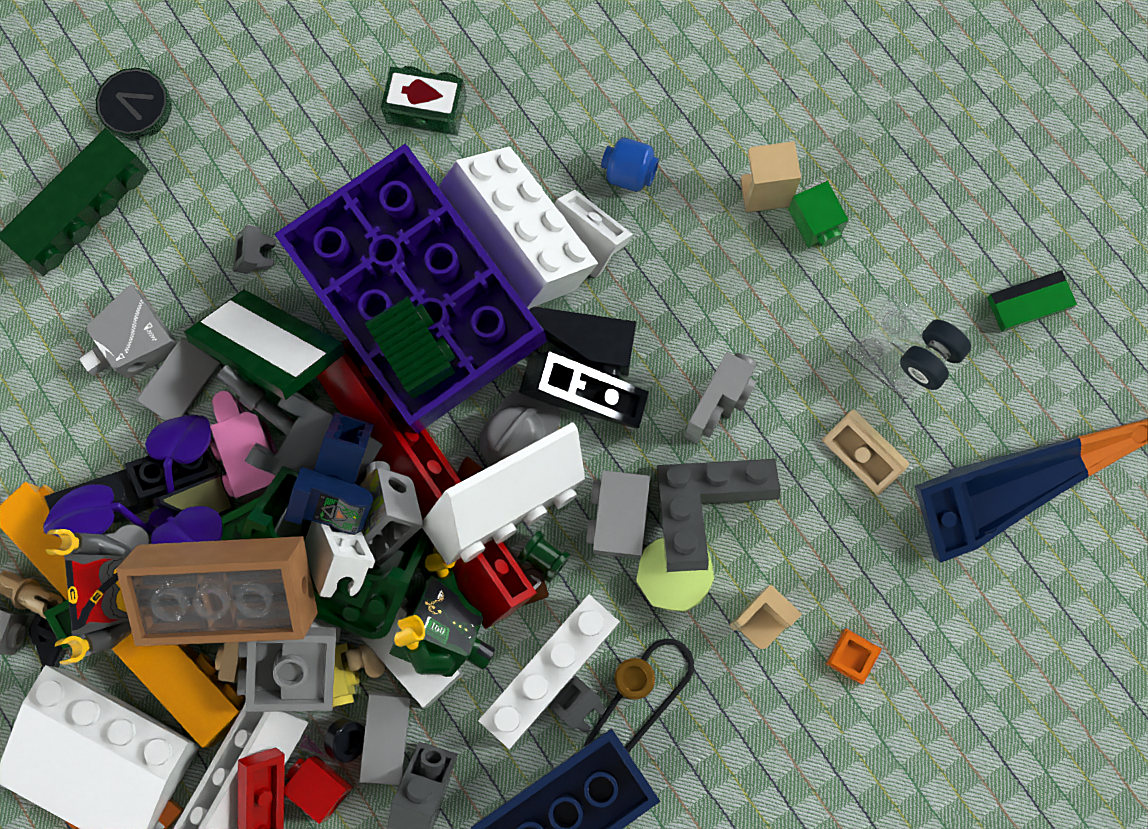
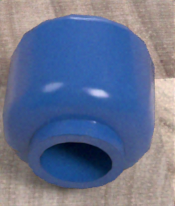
M622 137L615 143L614 147H606L601 168L607 169L606 179L608 183L639 192L645 185L649 187L652 185L658 168L659 158L654 157L652 146Z

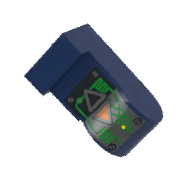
M301 467L291 493L284 520L301 525L302 519H307L327 526L329 524L344 533H359L365 527L373 503V496L361 486Z

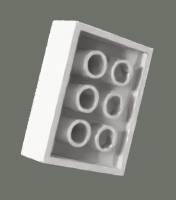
M45 665L21 705L0 762V785L80 829H154L200 745L191 737L67 670Z

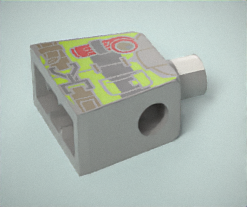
M375 461L367 465L366 478L359 485L368 490L373 496V503L365 527L361 532L375 559L374 565L381 566L423 526L413 481L407 476L390 471V466L386 462Z

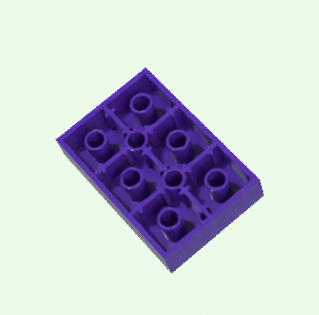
M406 143L274 234L406 422L417 434L547 342L544 329ZM407 296L414 307L422 303L434 322V325L428 328L433 338L437 341L443 337L456 357L449 362L455 373L414 399L405 390L365 325V322Z

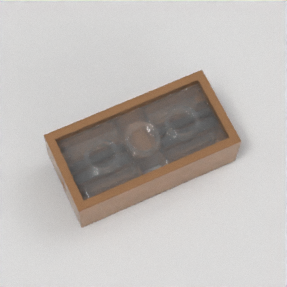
M303 536L137 545L116 568L135 646L304 639L318 613Z

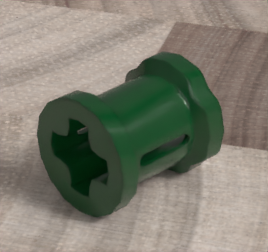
M537 531L519 554L518 560L522 563L525 561L529 562L545 575V580L548 583H551L562 570L571 554L567 551L560 552L543 539L544 534Z

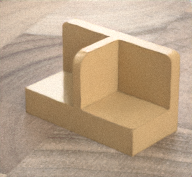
M770 584L753 598L729 626L734 631L738 629L758 649H765L785 628L791 627L802 613Z

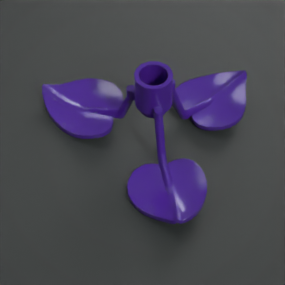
M187 415L167 420L157 425L146 439L145 446L149 456L156 460H164L163 467L167 493L175 491L172 475L173 462L176 461L182 464L192 463L201 457L209 446L212 433L211 425L207 417L203 415ZM94 484L79 487L63 496L52 507L43 526L45 534L53 529H67L72 533L102 534L112 525L115 517L114 512H119L134 525L142 527L148 535L151 534L152 544L221 541L223 534L222 519L218 512L212 508L193 506L182 510L179 514L165 508H158L150 514L148 522L144 523L121 503H113L114 492L109 486Z

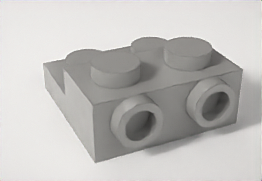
M726 352L689 420L684 435L685 439L698 445L702 435L710 438L721 415L730 418L734 408L742 412L757 381L751 379L752 373L757 366V363L752 358L741 353L732 355Z
M310 627L304 639L239 642L238 657H247V669H238L237 695H246L245 712L332 711L336 627Z

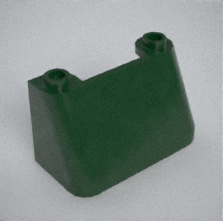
M285 466L281 467L246 518L240 540L303 536L305 542L312 521L302 519L300 525L284 520L299 472ZM421 527L381 566L374 565L373 568H368L360 590L353 596H350L348 592V584L352 580L351 577L341 578L337 582V589L331 597L319 596L311 576L318 611L315 618L364 638L373 640L385 637L395 621L428 544L429 537Z

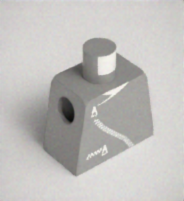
M131 284L87 325L86 330L97 346L79 359L92 376L97 375L111 365L116 372L125 378H129L165 361L178 342L147 298Z

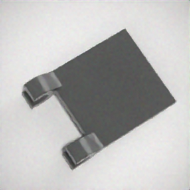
M296 392L287 400L281 398L278 406L297 415L298 418L277 454L256 442L245 459L250 465L275 476L282 466L297 472L300 471L301 467L314 471L323 438L333 418L331 413L318 407ZM371 436L355 485H359L366 473L367 465L373 462L383 445Z

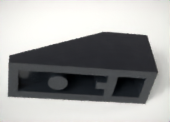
M536 306L529 309L544 329L546 339L579 363L617 379L620 378V375L629 376L636 321Z
M548 351L529 356L519 393L552 406L636 429L640 427L649 391Z

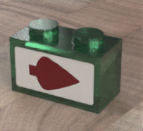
M390 66L381 103V110L386 123L458 136L467 98L464 79L448 72L432 74L422 72L413 66H404L402 68Z

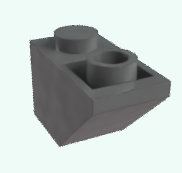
M419 741L391 803L387 829L434 828L456 763L457 753Z

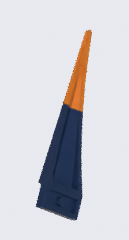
M1148 419L948 470L949 473L915 485L934 558L941 563L980 548L1064 491L1148 444Z

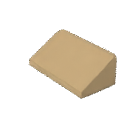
M854 409L821 440L877 496L910 465Z

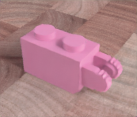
M223 390L215 393L211 401L218 423L210 426L214 436L210 441V447L216 460H222L227 474L222 475V481L230 497L235 496V499L247 504L264 494L275 478V475L250 465L245 461L246 457L256 442L277 454V450L267 423L262 421L259 416L245 411L239 399L229 391Z

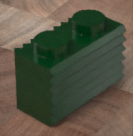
M407 296L365 322V325L400 382L413 399L455 373L449 362L456 357L443 337L437 341L433 338L428 328L434 325V322L422 303L414 307Z

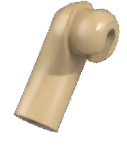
M358 644V648L347 650L345 654L351 671H358L364 668L366 676L371 679H377L384 673L385 664L369 645Z

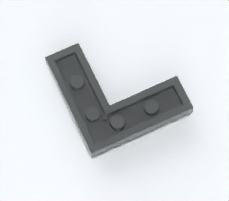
M775 459L657 465L667 572L708 570L709 558L702 504L778 500L780 498L781 489Z

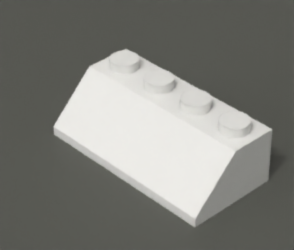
M572 422L445 490L422 521V528L447 565L460 558L465 563L472 560L486 549L484 544L493 539L496 544L503 542L517 531L515 526L524 521L527 526H530L548 513L546 508L555 504L557 509H559L577 496L574 490L585 479L578 428Z

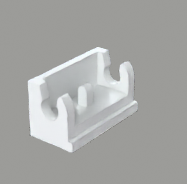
M314 521L311 522L304 543L310 573L319 596L331 597L337 589V582L343 577L352 578L348 584V592L350 596L355 595L363 584L368 568H373L375 559L362 532L349 534L341 532L329 524L327 526Z

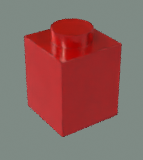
M318 756L308 757L306 761L300 758L284 777L289 781L284 787V795L318 824L327 821L354 788Z

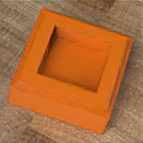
M845 628L825 665L863 685L882 648Z

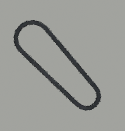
M664 638L655 641L641 657L642 660L647 661L651 653L659 646L665 644L675 645L686 654L688 671L684 679L625 747L628 753L681 692L693 675L694 659L692 653L684 643L676 639ZM619 691L587 737L584 746L594 740L623 695Z

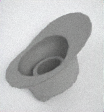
M520 389L513 391L489 417L480 433L479 447L483 458L492 466L556 432L560 424L559 407L519 393Z

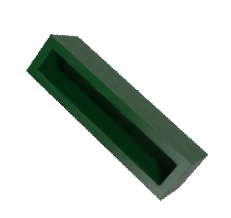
M105 128L0 232V240L42 276H45L50 270L57 268L62 263L64 256L77 243L84 241L88 237L91 229L102 217L111 214L115 210L118 201L129 190L135 189L141 184L144 175L149 169L136 154Z

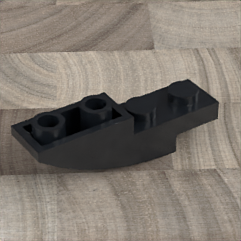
M207 449L201 457L192 463L182 464L174 461L172 464L174 490L217 474ZM146 456L125 463L124 470L46 495L44 497L48 510L50 512L52 507L72 490L93 484L109 486L114 492L113 503H121L135 515L154 507L152 499L167 494L163 467L164 460H156ZM114 512L113 523L126 519L121 513Z

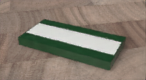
M245 289L184 331L189 343L284 400L295 394L346 353L341 341Z

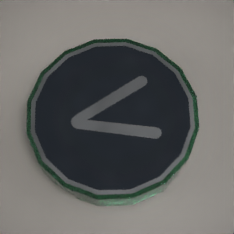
M137 67L122 69L109 76L100 86L95 99L96 113L105 128L116 137L130 141L141 140L139 137L152 136L158 133L168 122L172 110V101L168 89L161 78L150 70Z

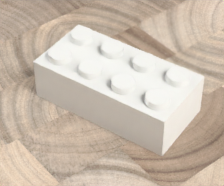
M510 146L456 160L439 185V189L528 309L576 291L598 265V262L589 252L587 246L573 231L565 217L558 211L540 184L536 182Z

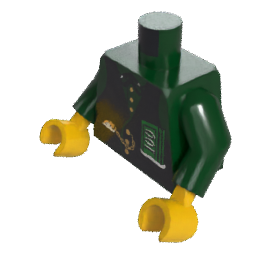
M434 547V554L428 555L425 559V567L431 572L436 571L434 576H430L414 596L405 618L398 620L400 630L395 634L394 643L389 654L411 663L415 671L420 675L452 677L465 661L483 670L493 657L495 648L477 638L483 621L482 613L469 604L459 590L453 570L449 569L455 565L456 561L447 565Z

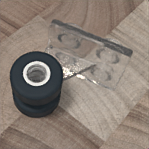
M892 295L847 347L845 352L899 397L907 399L918 385L930 390L939 389L949 377V371L944 363L946 361L950 363L962 362L971 351V343L966 335L956 326L940 319L933 320L930 323L897 296Z

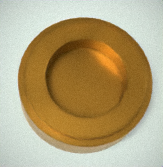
M630 658L623 661L617 667L614 683L619 693L624 697L637 700L646 697L652 691L655 685V673L651 665L645 660Z

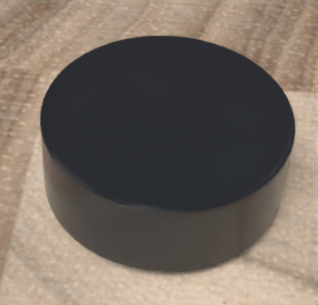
M349 718L336 720L325 734L324 748L326 753L343 763L356 759L363 751L364 727Z

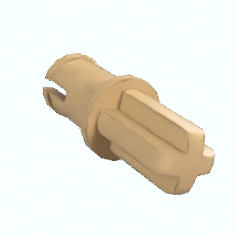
M3 570L0 573V595L12 600V604L16 608L21 610L28 608L46 619L43 612L49 610L47 606L54 607L63 602V598L60 595L40 587L39 582L35 579H24L7 570Z

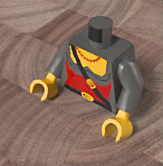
M67 529L49 530L47 534L59 535L62 544L57 550H45L49 555H64L72 629V636L58 640L55 643V647L62 644L71 646L72 656L59 662L62 665H68L82 660L84 656L114 648L132 634L116 568L132 550L128 545L104 534L72 533Z

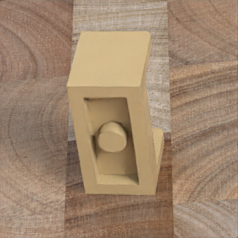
M795 141L750 147L748 158L751 174L742 175L740 180L745 212L789 207L801 180Z

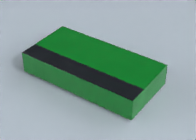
M1062 270L991 293L987 297L1001 332L1073 309L1077 305Z

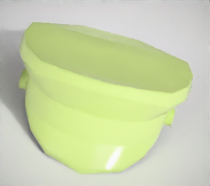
M663 537L654 540L646 546L639 561L636 582L651 605L670 611L687 612L700 604L708 594L715 579L709 550L708 570L667 572Z

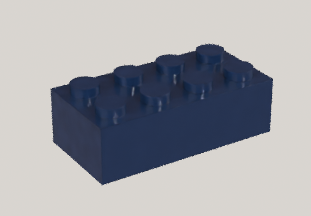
M610 728L477 821L471 829H623L661 801L613 729Z

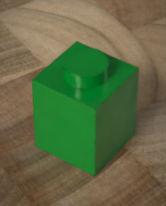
M828 181L794 195L788 208L808 248L819 243L821 247H826L838 241L842 237V232L849 221Z

